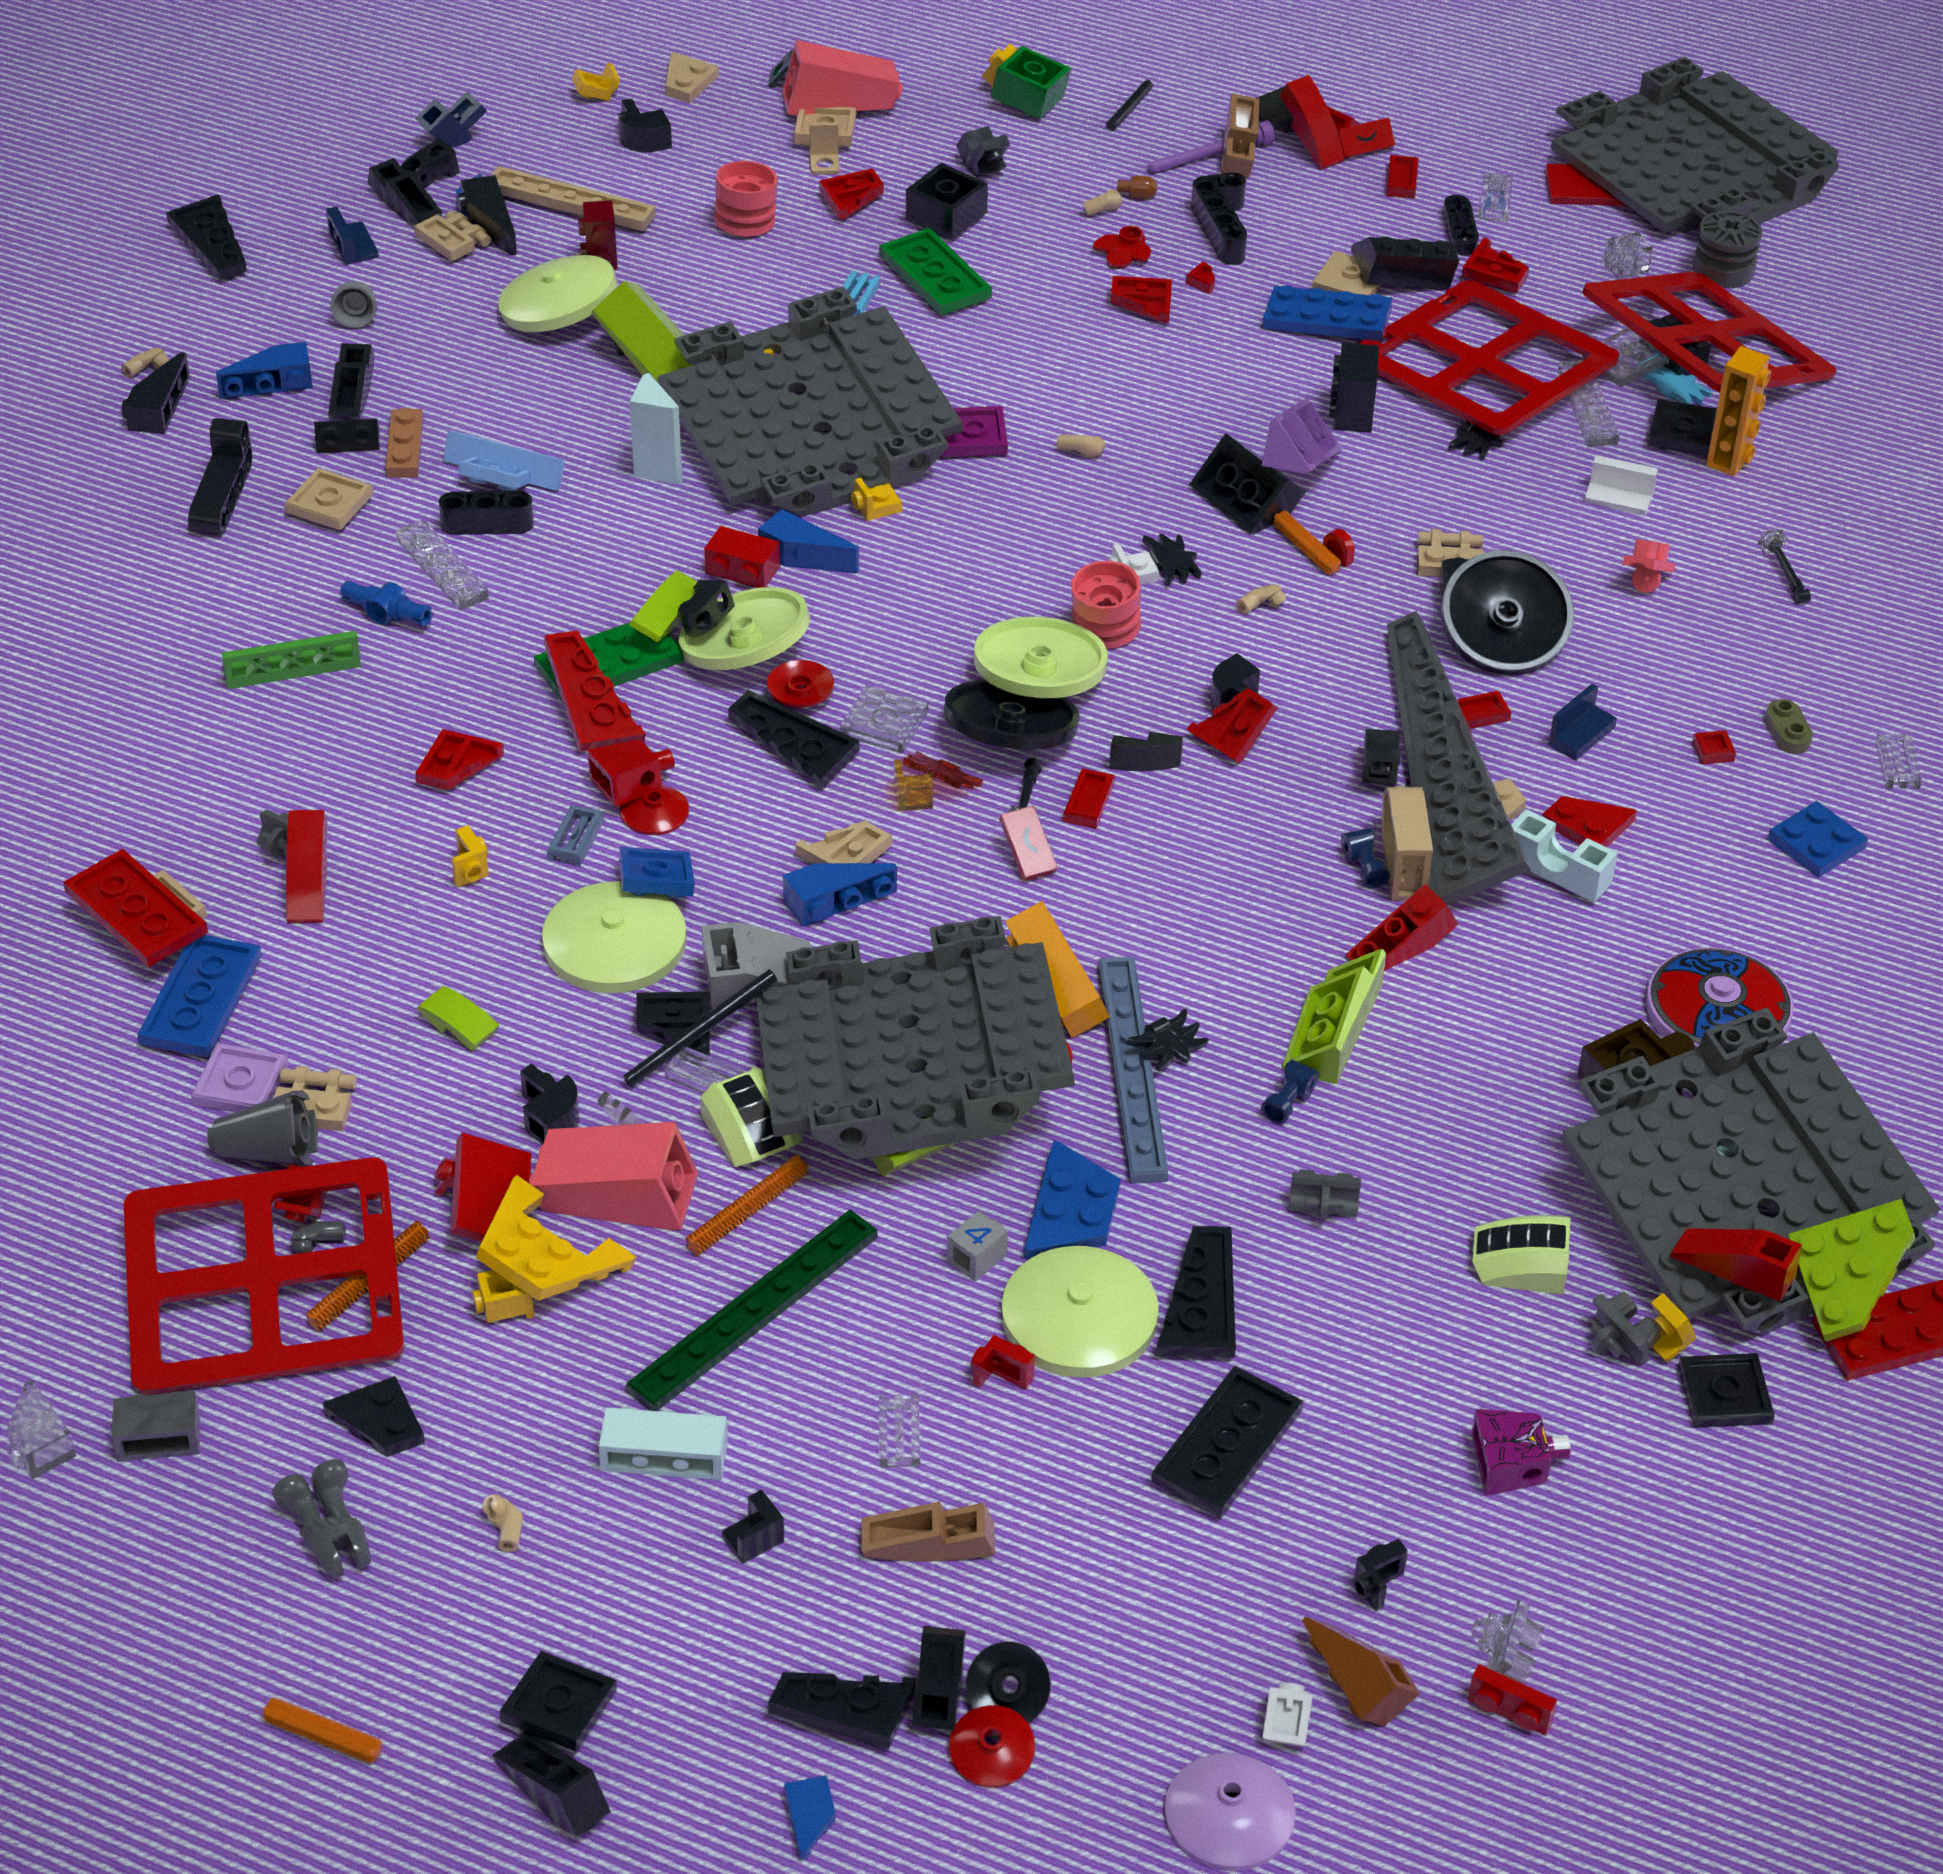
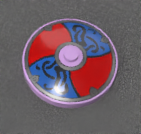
M1695 948L1669 957L1653 972L1646 995L1647 1013L1659 1034L1665 1037L1676 1031L1684 1033L1693 1040L1695 1049L1698 1048L1705 1031L1766 1007L1786 1035L1793 1016V999L1784 980L1762 961L1745 953L1725 948Z

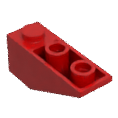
M1424 884L1345 955L1351 961L1382 948L1386 952L1384 971L1433 948L1459 923L1448 905Z
M1687 1228L1671 1252L1670 1257L1781 1302L1796 1277L1802 1244L1765 1229Z

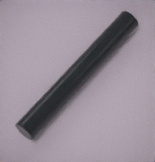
M1144 80L1106 122L1108 130L1114 131L1153 88L1150 80Z

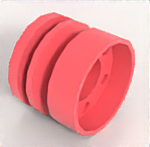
M734 161L718 169L716 174L715 194L717 197L714 213L716 225L724 232L736 236H758L769 232L774 227L776 217L775 199L778 177L775 171L767 165L753 161Z
M1096 561L1085 565L1077 571L1071 581L1073 623L1097 635L1104 643L1106 649L1118 648L1136 638L1141 628L1140 578L1134 569L1120 562Z

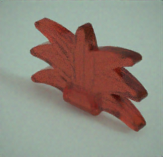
M916 751L915 755L908 753V756L904 757L902 761L904 766L926 773L927 778H938L957 789H960L961 786L973 789L974 786L981 787L983 779L962 772L959 766L943 759L939 761L932 759L919 751Z

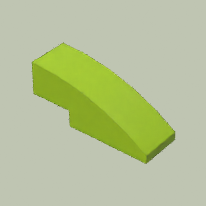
M676 570L650 596L634 616L629 626L659 642L679 627L681 619L678 608L695 594L693 586L697 581Z

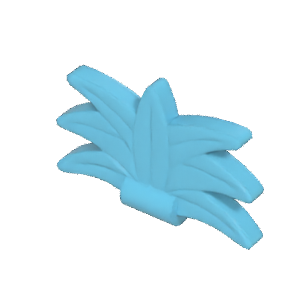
M1654 366L1653 372L1642 370L1641 377L1656 384L1657 391L1670 400L1674 398L1686 404H1692L1693 400L1697 404L1702 405L1703 396L1707 398L1712 397L1711 390L1695 383L1696 377L1694 375L1685 376L1682 374L1678 376L1669 368Z

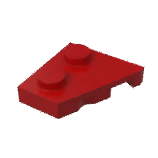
M870 168L819 180V191L839 220H844L884 193V183L875 170Z

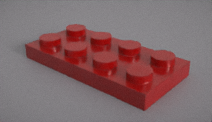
M123 848L63 882L65 892L148 968L208 933L207 922Z
M1943 1279L1880 1296L1870 1313L1871 1318L1864 1330L1826 1342L1815 1312L1813 1314V1326L1847 1381L1943 1356Z

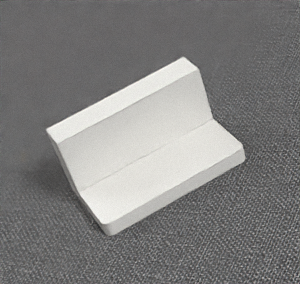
M1596 455L1593 462L1590 484L1584 501L1590 504L1646 515L1654 494L1658 468Z

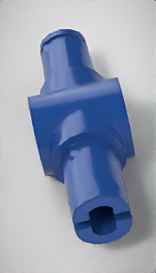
M347 580L340 589L343 601L363 606L369 618L381 625L387 624L391 619L397 621L404 619L421 626H427L433 616L431 606L410 601L403 588L394 582H387L380 588L377 586L366 587Z

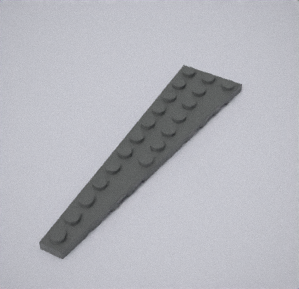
M1415 611L1388 623L1387 628L1411 786L1422 787L1426 801L1433 846L1428 887L1447 905H1450L1530 871L1531 868L1425 624L1418 612Z

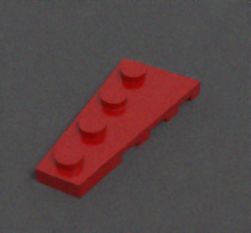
M578 630L545 635L544 646L579 752L633 740H642L644 742L645 731L641 725L637 726L631 717V710L625 701L621 702L614 691L615 686L609 677H605L599 669L598 660Z

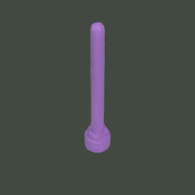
M1268 120L1258 123V136L1255 144L1263 146L1273 143L1275 133L1272 124ZM1224 140L1152 161L1148 165V170L1151 173H1156L1223 152Z

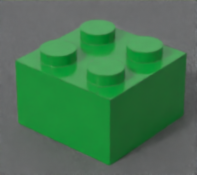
M1021 46L997 68L991 97L999 100L1006 106H1012L1025 112L1030 117L1041 119L1064 97L1071 67Z

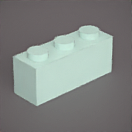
M606 1407L599 1441L601 1471L722 1480L728 1443L727 1417L712 1414L675 1413L668 1410L647 1411L628 1407Z

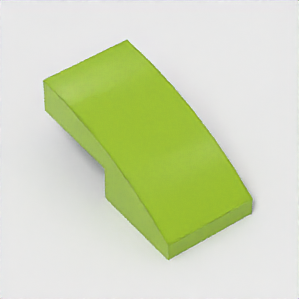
M444 985L417 1007V1010L442 1034L449 1030L471 1052L497 1032L500 1025L471 1000Z

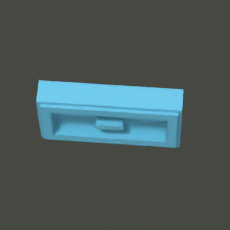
M851 271L843 286L855 303L859 299L864 286L867 287L853 315L863 313L880 286V276L874 275L873 279H869V274L863 273L861 277H858V271Z

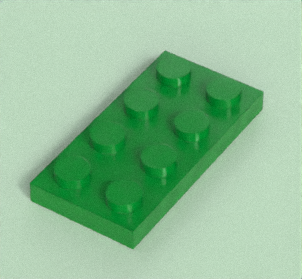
M930 228L879 245V255L941 316L992 298V287Z
M631 622L583 638L598 660L599 669L605 677H609L614 686L684 662L682 650L669 634L659 642H656L629 626ZM547 652L535 655L534 665L563 704Z

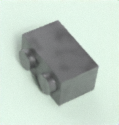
M175 1391L167 1394L133 1395L113 1398L112 1440L117 1461L200 1454V1412L195 1391Z

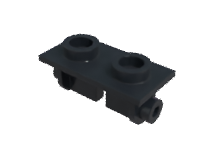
M377 418L314 421L317 453L380 450V432Z

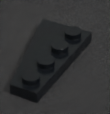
M219 194L166 212L169 225L219 280L229 279L247 271L245 258L238 241L235 239L234 230L228 221L227 213L222 206Z
M749 690L728 708V716L732 722L820 789L860 751V740Z
M1193 1226L1183 1257L1181 1271L1173 1290L1172 1301L1164 1320L1163 1331L1157 1343L1156 1356L1235 1358L1236 1335L1232 1228Z

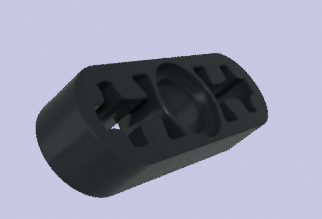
M1450 195L1445 198L1443 217L1449 242L1452 243L1456 254L1470 256L1478 246L1479 240L1471 203L1465 196Z

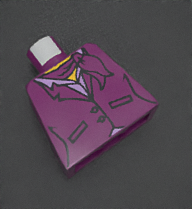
M1475 1409L1471 1436L1485 1496L1542 1485L1548 1480L1551 1460L1570 1458L1571 1448L1568 1435L1546 1436L1543 1420L1539 1414Z

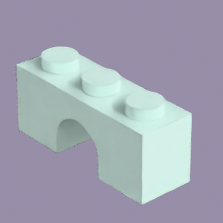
M1527 809L1512 823V827L1531 868L1530 872L1594 903L1612 884L1617 852L1588 838L1574 853L1569 852L1556 840V823Z

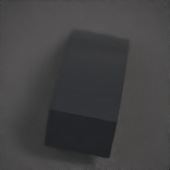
M395 158L369 168L367 183L394 212L408 222L417 225L437 214L442 216L443 211L412 171L405 172Z
M341 343L339 361L335 362L328 412L329 417L361 418L367 402L375 362L372 344Z

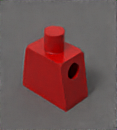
M633 740L587 750L590 780L614 807L641 798L648 790H660L662 787L661 772L675 767L674 757L670 749L653 753L642 740Z

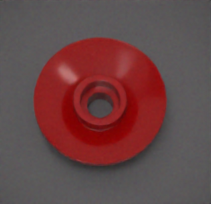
M793 660L782 663L771 671L767 679V689L772 698L783 705L800 708L810 707L822 703L832 694L834 690V677L829 669L817 662Z
M662 785L660 790H648L644 793L643 797L620 806V816L623 823L629 829L644 835L670 833L681 827L689 815V803L686 797L680 791Z
M987 1705L975 1708L959 1719L955 1730H952L950 1736L949 1752L955 1769L964 1779L980 1787L999 1788L1016 1782L1028 1771L1035 1755V1738L1030 1725L1019 1713L1007 1707ZM995 1735L999 1737L1000 1741L995 1745H989L984 1739L987 1736Z

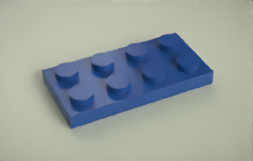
M1274 285L1263 317V329L1382 341L1392 310L1393 297H1384L1379 294H1354L1349 291H1324L1319 288H1295L1290 285Z
M203 935L186 945L137 1034L139 1044L209 1058L262 956L260 945Z

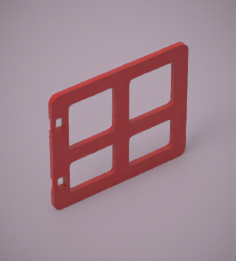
M1465 280L1445 291V294L1428 301L1388 325L1383 339L1387 338L1389 340L1382 344L1380 341L1367 339L1358 343L1379 345L1378 375L1495 435L1509 433L1612 368L1619 361V352L1616 349L1473 280ZM1448 300L1453 301V302L1449 303L1448 305L1443 304L1444 302H1446V301H1448ZM1471 302L1477 303L1518 323L1478 348L1472 347L1432 327L1433 324ZM1537 336H1544L1587 357V359L1550 382H1542L1499 360ZM1413 339L1457 362L1436 375L1427 377L1384 354L1403 342ZM1475 374H1483L1526 397L1502 412H1494L1453 391L1452 388Z

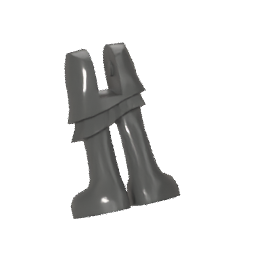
M331 1459L319 1464L313 1470L311 1476L312 1489L324 1506L329 1516L328 1518H321L314 1504L309 1484L303 1475H288L282 1478L272 1490V1496L281 1508L296 1514L301 1520L303 1527L299 1535L305 1539L306 1546L313 1551L321 1566L332 1578L344 1575L343 1566L337 1550L342 1548H348L358 1569L371 1563V1554L365 1537V1529L357 1518L350 1516L343 1502L341 1493L348 1480V1471L344 1462L339 1459Z

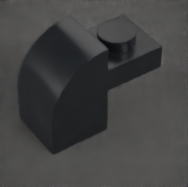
M632 98L621 100L622 112L618 113L620 143L624 147L643 153L672 149L671 123L663 109L640 113Z
M986 126L963 133L956 144L965 167L975 177L1006 168L1003 157L1010 146L1006 134L994 137L990 127Z
M1238 653L1218 664L1212 674L1210 698L1212 710L1222 704L1229 703L1233 700L1234 696L1247 688L1258 694L1260 669Z
M1366 729L1363 743L1362 783L1397 785L1398 768L1401 759V749H1399L1400 731Z
M532 1063L520 1071L522 1096L529 1101L523 1106L525 1132L543 1145L548 1129L577 1128L580 1119L577 1087L573 1079L566 1075L556 1082L551 1074L548 1072L543 1073Z
M932 1626L923 1627L919 1673L915 1684L912 1726L955 1730L964 1673L963 1661L966 1630Z

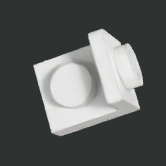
M1120 544L1112 546V557L1108 558V561L1124 563L1134 569L1140 578V585L1159 581V570L1149 552L1126 556Z
M1280 1682L1279 1688L1270 1687L1262 1741L1305 1748L1313 1694L1304 1693L1305 1687L1294 1683Z

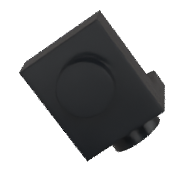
M1399 1538L1386 1545L1378 1544L1372 1547L1366 1554L1357 1558L1355 1576L1353 1578L1354 1588L1358 1596L1362 1600H1367L1375 1611L1384 1608L1387 1590L1386 1583L1404 1575L1408 1550Z

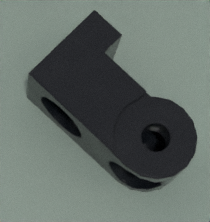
M440 138L412 154L401 164L405 172L412 171L424 188H427L434 179L444 174L451 178L460 173L455 149Z
M700 579L693 586L695 594L678 608V613L687 636L698 637L708 633L735 607L727 581ZM720 594L722 595L723 602L717 601Z

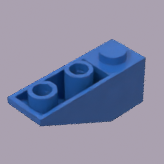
M306 342L274 345L216 371L220 399L313 389Z
M783 509L758 528V536L780 542V564L783 566L854 574L859 572V546Z
M814 863L783 875V900L803 927L897 892V866L895 863Z

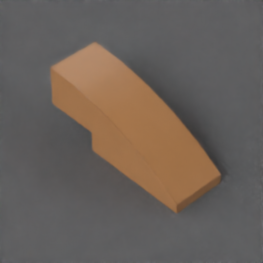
M1231 94L1224 135L1221 173L1236 172L1249 179L1254 164L1255 142L1258 136L1260 99Z
M940 1501L862 1518V1553L865 1557L912 1562L953 1561L995 1555L994 1520L985 1503L945 1511Z

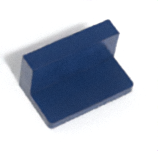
M337 206L326 208L328 232L345 265L379 257L378 250L362 221L346 224Z
M1593 683L1553 716L1549 746L1575 761L1616 727L1617 717L1595 706L1598 686Z

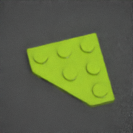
M1902 1198L1788 1234L1790 1240L1802 1244L1798 1264L1825 1342L1864 1330L1871 1318L1870 1313L1879 1297L1884 1295L1897 1272V1265L1905 1251H1909L1916 1239Z

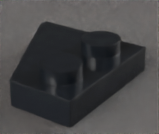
M710 991L643 992L636 994L637 1032L665 1043L674 1039L710 1012ZM710 1031L686 1047L684 1051L704 1059H709Z
M396 1376L322 1402L326 1417L331 1420L336 1417L349 1426L350 1433L361 1440L370 1442L375 1450L386 1457L425 1444L424 1433Z

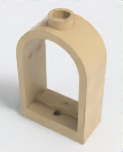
M1386 787L1382 804V839L1385 862L1390 872L1388 880L1391 901H1406L1424 884L1427 886L1429 884L1433 846L1425 795L1422 787Z

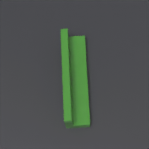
M356 630L222 652V662L228 689L361 667Z

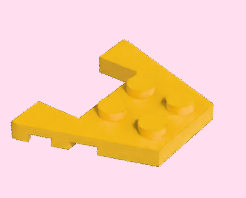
M519 1176L513 1178L476 1255V1259L537 1301L578 1287L579 1282L590 1278L595 1281L608 1277L609 1272L620 1269L622 1273L629 1271L637 1257L610 1238L588 1255H584L575 1249L570 1242L553 1234L543 1227L538 1220L527 1216L541 1205L544 1193Z

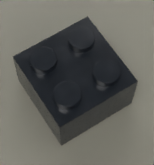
M943 163L937 165L906 189V219L920 226L930 228L950 239H954L987 213L988 183Z
M1342 343L1341 355H1334L1329 417H1335L1334 430L1371 433L1377 387L1379 345Z

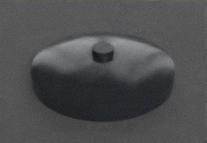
M1496 550L1472 557L1454 572L1442 597L1441 621L1451 645L1464 659L1474 666L1495 674H1527L1546 666L1562 651L1573 627V603L1563 580L1546 563L1522 552Z
M985 679L969 681L953 687L946 694L943 710L944 718L949 725L963 735L986 744L1012 749H1046L1065 744L1077 734L1080 719L1076 706L1065 697L1034 698L1017 695L1002 690Z

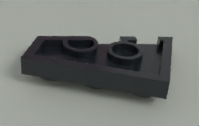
M783 1672L768 1701V1714L890 1749L914 1696L917 1677H902V1683L879 1682V1676L863 1675V1681L839 1680L835 1674Z

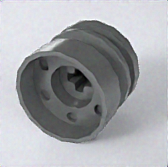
M1718 211L1704 217L1699 226L1698 246L1695 250L1692 265L1693 271L1704 274L1723 288H1737L1749 283L1755 274L1757 253L1762 238L1761 225L1754 218L1735 211Z

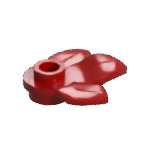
M1125 226L1120 229L1119 234H1106L1093 243V249L1108 253L1107 263L1114 268L1125 267L1133 259L1145 262L1151 256V248L1145 244L1146 238L1143 231L1137 226Z

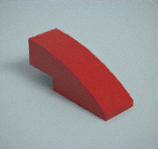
M1306 75L1288 82L1279 97L1294 118L1291 127L1319 169L1323 170L1343 162L1345 157L1336 126L1311 76Z
M289 810L286 860L287 923L324 922L328 828L325 810Z

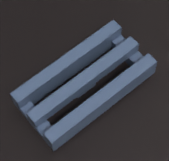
M571 805L547 849V860L554 861L556 857H560L561 863L567 864L569 860H573L575 866L581 867L604 822V812ZM581 815L582 817L575 826L568 844L565 848H561L577 816ZM584 833V835H583V837H582V839H581V841H580V843H579V845H578V847H577V849H576V851H575V848H576V846H577V844H578V842H579V840H580L582 834Z

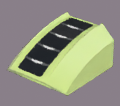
M753 1067L748 1072L718 1083L713 1082L700 1097L701 1118L734 1167L755 1162L791 1148L803 1141L800 1133L774 1137L765 1070Z
M1528 1215L1501 1219L1476 1226L1474 1230L1473 1264L1482 1283L1485 1286L1563 1295L1569 1261L1571 1217L1561 1215Z

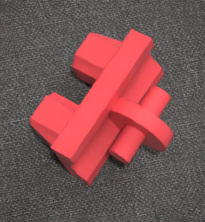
M1636 539L1633 556L1624 555L1623 565L1637 567L1632 575V582L1638 591L1643 593L1655 591L1661 582L1659 571L1674 573L1675 563L1667 562L1670 544Z

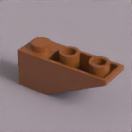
M1305 1617L1302 1620L1310 1634L1308 1637L1310 1644L1318 1653L1323 1655L1330 1667L1328 1669L1329 1676L1343 1689L1349 1699L1348 1707L1350 1711L1360 1721H1368L1386 1726L1420 1695L1400 1660L1329 1623Z

